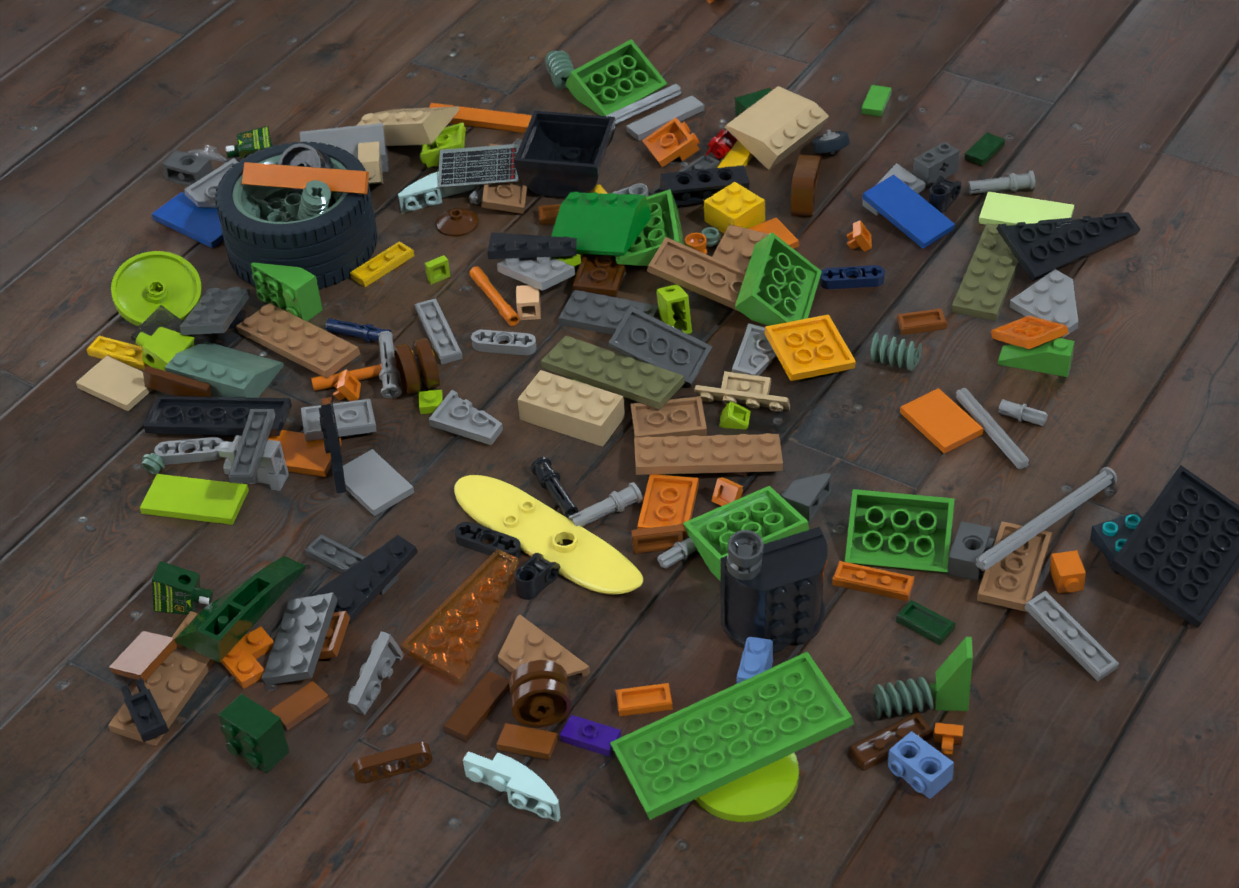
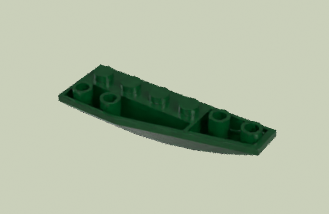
M286 556L270 563L245 582L207 605L175 638V642L220 663L306 569V565Z

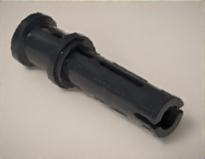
M548 457L537 458L531 464L532 473L538 476L541 487L550 492L564 516L569 519L570 515L578 513L577 506H575L560 483V474L553 470L550 459Z

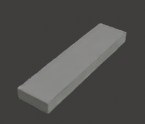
M691 95L627 125V132L640 141L675 117L682 121L704 111V104Z
M436 298L415 304V310L440 364L463 359L462 352Z
M1046 591L1026 603L1025 609L1097 681H1100L1118 668L1119 663Z

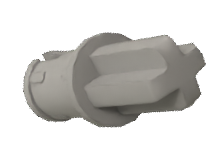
M1002 399L999 405L1000 410L998 414L1016 418L1019 422L1024 420L1043 426L1047 421L1048 415L1046 412L1027 407L1025 403L1021 405Z
M689 537L682 542H676L674 547L659 555L657 560L662 568H668L682 559L687 560L688 555L697 551V548Z

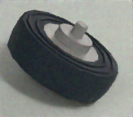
M830 129L826 130V134L817 136L812 140L813 150L816 153L831 152V155H834L835 151L843 149L850 144L847 132H831Z

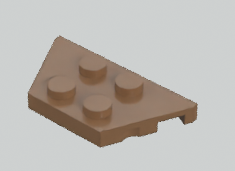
M522 615L517 616L498 655L499 663L511 673L517 667L529 661L547 660L561 665L567 672V677L581 673L582 677L590 674L587 664Z

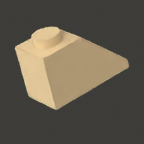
M358 143V159L366 171L369 172V185L382 184L380 143Z

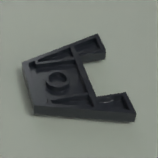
M332 397L323 398L319 414L321 431L324 436L326 454H331L337 494L346 492V484Z

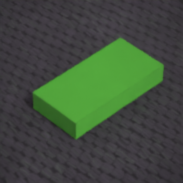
M871 85L862 106L861 114L882 117L891 95V88Z

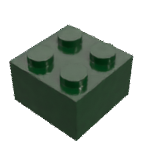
M242 693L218 714L221 722V731L226 739L227 750L234 756L239 755L244 758L251 767L255 769L258 767L265 773H268L289 753L281 718Z

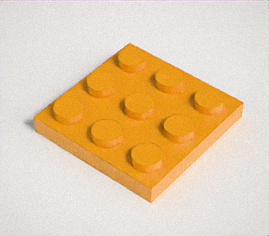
M829 314L765 326L764 334L790 381L855 369L856 361Z

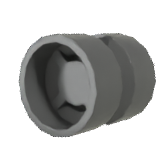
M740 530L729 538L726 566L730 575L736 579L743 581L751 580L761 571L764 544L762 538L757 533L749 530Z

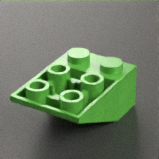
M254 262L251 264L252 277L257 290L256 295L262 302L271 303L305 321L310 320L323 310L315 275L300 267Z

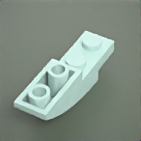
M439 171L412 183L398 194L401 213L442 203L441 198L473 190L479 184L438 187Z
M467 752L463 758L466 777L474 782L490 785L498 791H506L508 801L514 807L529 810L542 818H550L555 821H559L561 818L559 801L553 791L538 775L523 764L501 753H497L493 760L471 752Z

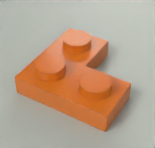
M260 626L244 635L222 659L221 663L240 686L245 689L262 679L265 669L256 659L270 652L274 641Z

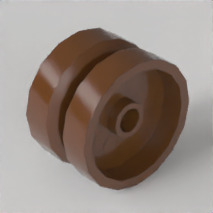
M426 338L415 340L412 350L406 343L394 346L396 366L400 371V379L407 395L420 392L421 382L427 390L440 386L436 360Z
M547 660L529 661L520 665L511 673L509 686L513 717L519 723L528 727L540 728L552 726L568 716L571 710L567 672L561 665Z

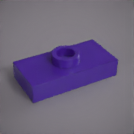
M574 715L570 716L560 734L561 742L611 757L614 752L610 742L621 738V730Z

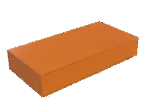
M669 683L616 690L619 717L673 710Z

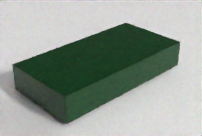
M986 133L965 153L964 159L983 166L1005 145V139Z
M910 600L896 616V622L939 645L955 630L954 622L913 600Z

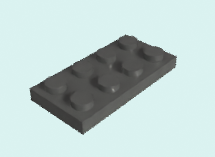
M249 288L208 289L180 325L181 335L225 333L250 298Z
M574 290L559 316V325L614 335L630 306L654 318L657 317L659 308L658 305Z
M632 306L629 307L608 347L628 357L683 375L684 384L689 387L693 385L713 347Z
M334 593L288 601L262 676V680L266 685L312 679L338 599Z

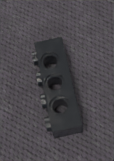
M744 165L661 173L660 192L671 189L676 205L704 203L706 199L733 182L749 190L750 182Z

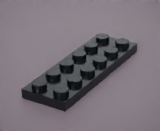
M158 396L143 427L145 433L242 435L251 409H274L275 419L269 436H280L292 403L290 398Z

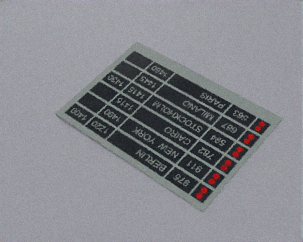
M519 144L440 150L438 187L518 181L514 159L518 152Z

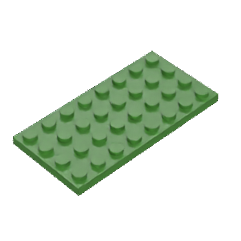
M805 652L614 740L610 744L649 820L846 729L854 725L852 716L808 652Z

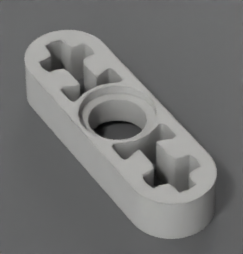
M477 330L471 335L473 349L480 352L526 356L533 354L537 349L535 336L528 333ZM501 341H509L507 344H499Z
M217 437L165 441L159 443L154 451L155 454L163 459L164 465L214 461L222 458L219 456L218 449L223 441ZM188 449H196L192 453H184Z

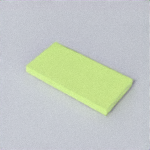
M988 191L979 216V224H1006L1008 226L1016 225L1017 222L1030 224L1038 223L1039 220L1072 218L1074 205Z

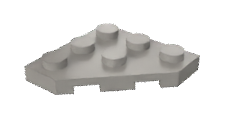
M234 158L184 189L185 195L198 207L217 208L215 202L217 186L223 175L235 163L239 162Z
M1056 269L1010 300V308L1025 317L1033 316L1064 324L1068 327L1069 334L1078 328L1073 279Z

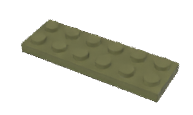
M986 224L952 304V312L997 321L1019 265V261L996 230L998 225Z
M565 336L541 360V368L657 409H661L684 384L683 375L569 336Z

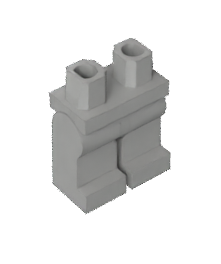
M236 435L233 442L223 441L218 449L219 456L227 458L223 466L225 474L230 473L242 436ZM268 440L255 481L249 484H270L271 490L281 491L289 476L288 468L284 459L281 442Z

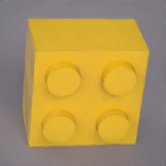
M733 182L704 201V221L724 234L729 225L748 229L765 221V200L738 183Z

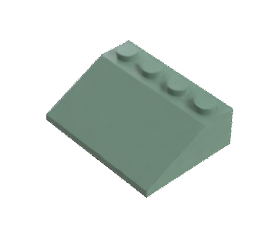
M203 342L178 352L166 365L165 370L210 384L211 397L259 398L283 368L284 364L283 362L210 342Z

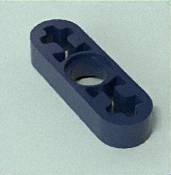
M877 265L826 268L821 272L820 285L825 289L881 286L885 281V270ZM848 276H856L857 278H855V279H850V278H847V277H848Z

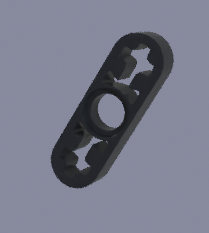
M462 522L455 527L456 542L460 546L508 562L515 561L521 556L520 541L513 536L471 522ZM485 539L494 540L493 543L488 545L481 543Z

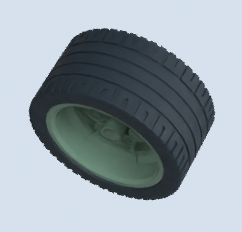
M301 141L303 144L313 146L326 153L330 157L334 169L366 171L358 158L348 151L342 150L340 147H334V145L330 144L326 145L325 143ZM292 142L290 144L273 145V147L263 148V150H258L254 154L239 160V163H235L223 175L215 193L217 212L229 262L232 269L241 279L255 286L251 268L253 262L300 267L316 276L318 289L320 290L323 287H330L334 283L338 284L341 280H346L349 278L351 271L371 258L377 245L378 236L369 182L367 194L331 192L326 211L313 217L299 220L297 214L302 197L301 193L289 188L242 184L244 162L278 165L283 152L290 146L299 143Z

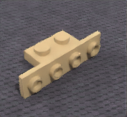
M724 371L721 388L695 385L697 397L701 396V400L705 402L718 400L728 404L732 401L736 404H746L750 408L769 407L770 410L776 412L790 410V403L787 397L769 395L770 377Z

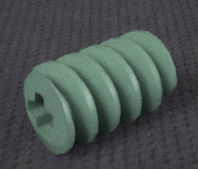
M550 51L545 57V64L556 89H566L565 84L570 72L575 70L570 56L564 51Z
M318 180L310 181L306 184L297 214L299 220L313 217L327 210L331 191L327 184Z
M876 332L870 348L871 359L873 362L880 360L881 364L889 362L890 366L893 367L898 363L901 369H904L907 365L908 370L913 371L921 357L922 343L916 349L914 341H911L907 347L905 339H902L897 344L896 337L893 336L892 340L888 342V337L884 334L883 338L879 340V333Z
M918 677L916 683L911 678L907 679L905 685L901 680H898L895 683V687L891 682H887L884 689L880 684L874 686L873 705L878 719H880L881 711H884L888 718L891 717L892 709H895L897 715L901 716L902 707H905L907 712L912 714L913 705H916L919 712H922L924 703L927 704L930 710H933L931 690L923 677Z

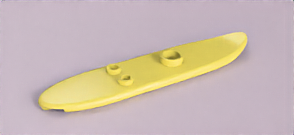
M482 475L464 476L456 482L454 486L456 499L470 517L486 528L517 538L521 544V551L529 556L539 552L544 556V559L559 563V574L568 580L591 591L612 595L628 593L642 585L643 576L640 571L618 550L579 525L575 526L572 520L519 488L504 481ZM563 539L573 541L570 545L561 546Z

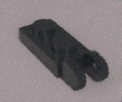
M141 678L136 680V686L140 693L132 696L126 685L120 687L126 707L144 743L169 732L150 689L146 688Z

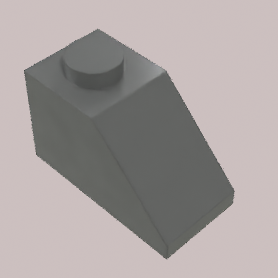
M824 473L794 480L788 489L783 490L781 497L810 523L831 493V474Z

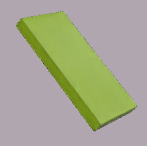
M157 474L140 506L141 514L233 525L249 488L248 484Z

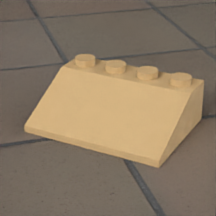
M778 86L729 122L725 128L770 170L818 133L829 115L815 102Z
M458 106L392 109L366 114L356 126L383 123L386 146L432 144L460 109Z

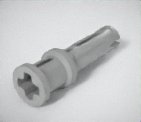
M1032 170L1025 174L1016 175L1011 173L1008 177L968 181V185H970L968 190L970 195L1001 190L1017 192L1018 189L1026 188L1034 190L1035 176Z
M383 331L378 334L382 364L379 377L383 384L381 395L384 398L392 399L402 394L398 381L400 371L395 365L393 334L389 331Z
M632 482L629 484V487L619 492H611L605 500L570 515L569 519L574 522L575 526L583 527L615 511L621 513L625 510V507L631 504L641 503L643 501L642 494L638 486Z

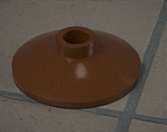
M466 208L447 210L440 214L436 220L438 231L453 237L469 234L478 226V216L475 212Z

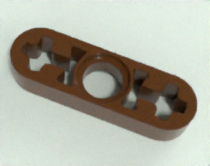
M417 742L361 757L352 764V769L357 782L369 783L424 768L432 762L433 757L427 743ZM391 761H398V762H396V763H394V764L386 765L387 763H389V762H391Z

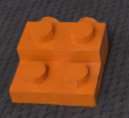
M676 117L642 140L662 168L677 157L684 161L700 150L697 145L700 142L694 133L689 134L691 130L685 122L681 123Z

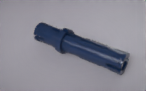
M332 318L327 320L325 326L326 331L329 333L357 337L366 342H379L378 334L380 332H392L390 329L374 327L373 324L361 325Z

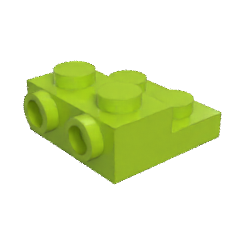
M464 123L445 127L432 144H423L422 152L420 153L422 163L426 164L428 168L433 166L439 167L440 150L464 148L466 134Z

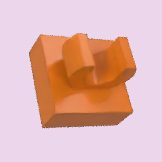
M861 220L853 223V232L847 234V238L850 240L847 242V245L851 250L856 249L858 246L864 252L872 249L870 232Z
M347 369L340 372L338 382L334 385L337 391L333 392V395L338 400H342L345 397L349 401L358 400L361 383Z
M723 477L718 478L711 501L723 506L740 499L743 486Z
M935 723L934 742L942 743L941 753L943 755L952 756L953 744L962 745L963 725Z

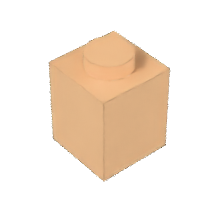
M530 285L516 286V304L520 320L541 319L539 289Z

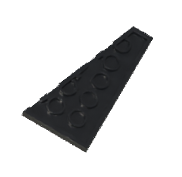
M1129 212L1104 214L1102 217L1094 218L1082 216L1081 219L1073 220L1072 218L1039 220L1038 223L1026 224V222H1017L1016 225L1008 226L1006 224H999L996 228L1032 281L1046 276L1055 269L1064 268L1138 234L1141 230Z

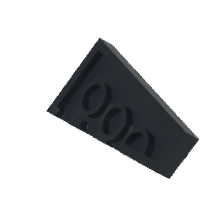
M491 232L488 259L577 256V238Z
M397 535L314 592L312 596L334 593L338 599L334 612L346 611L350 616V624L418 553L416 546Z

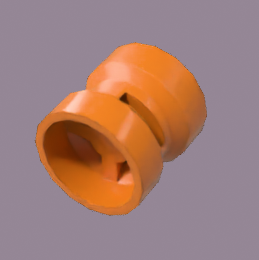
M691 233L685 237V246L707 255L705 235Z

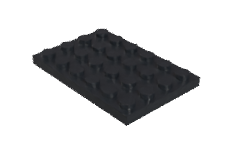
M1180 465L1109 566L1198 628L1239 567V505Z

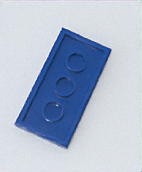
M895 175L890 176L863 193V200L923 249L954 230L955 224Z
M179 193L152 213L153 220L210 248H214L224 240L217 209L198 207L185 193Z

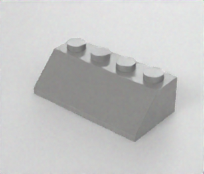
M383 123L300 132V141L334 145V147L337 146L342 148V150L348 151L356 158H358V143L379 142L382 172L389 171Z

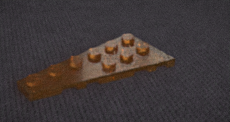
M497 549L400 644L402 652L462 685L517 570L518 559Z

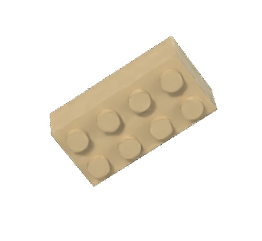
M542 370L538 372L517 399L520 420L602 447L625 418L623 396Z

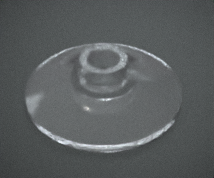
M205 145L204 149L188 151L189 154L227 163L229 161L226 157L216 152L217 147Z

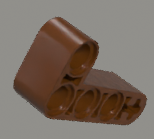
M799 155L792 178L791 215L813 217L815 190L821 168V156Z

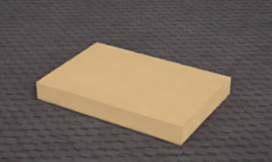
M109 356L103 358L76 382L78 389L126 411L132 409L153 390L145 387L142 371Z

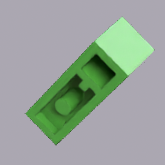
M1056 338L1031 349L1012 344L1002 347L998 365L1068 377L1075 341Z
M965 637L936 671L935 683H930L932 698L935 699V710L968 711L973 661L972 637Z

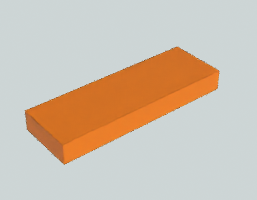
M839 561L833 577V585L908 601L914 585V577Z

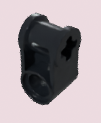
M939 176L929 189L928 203L941 213L945 212L959 196L961 181L953 182L946 180L944 176Z
M539 552L533 554L515 572L516 593L518 597L524 600L537 597L543 589L556 580L559 575L560 564L544 559V556Z

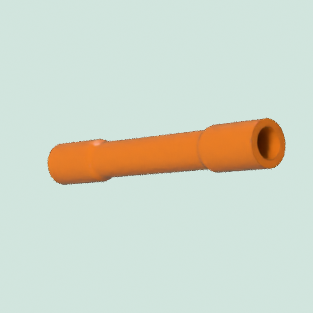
M478 266L473 267L469 272L470 277L496 306L508 325H517L520 321L518 314L507 304L482 269Z
M382 364L349 372L358 381L378 377L382 370ZM339 373L333 374L329 378L323 376L311 378L314 391L333 388L338 382Z

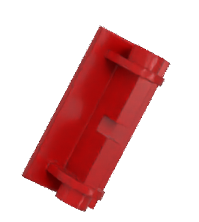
M722 129L707 145L710 149L705 155L707 156L711 152L717 158H724L738 140L728 130Z

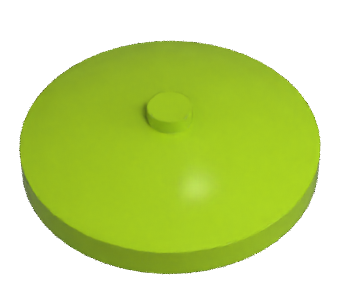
M150 251L131 257L118 268L111 284L113 303L119 314L128 322L147 329L170 328L182 323L199 302L202 294L201 280L193 265L181 256L164 251Z
M792 753L695 800L710 814L728 821L753 822L768 818L781 811L796 793L799 782V766L796 755Z

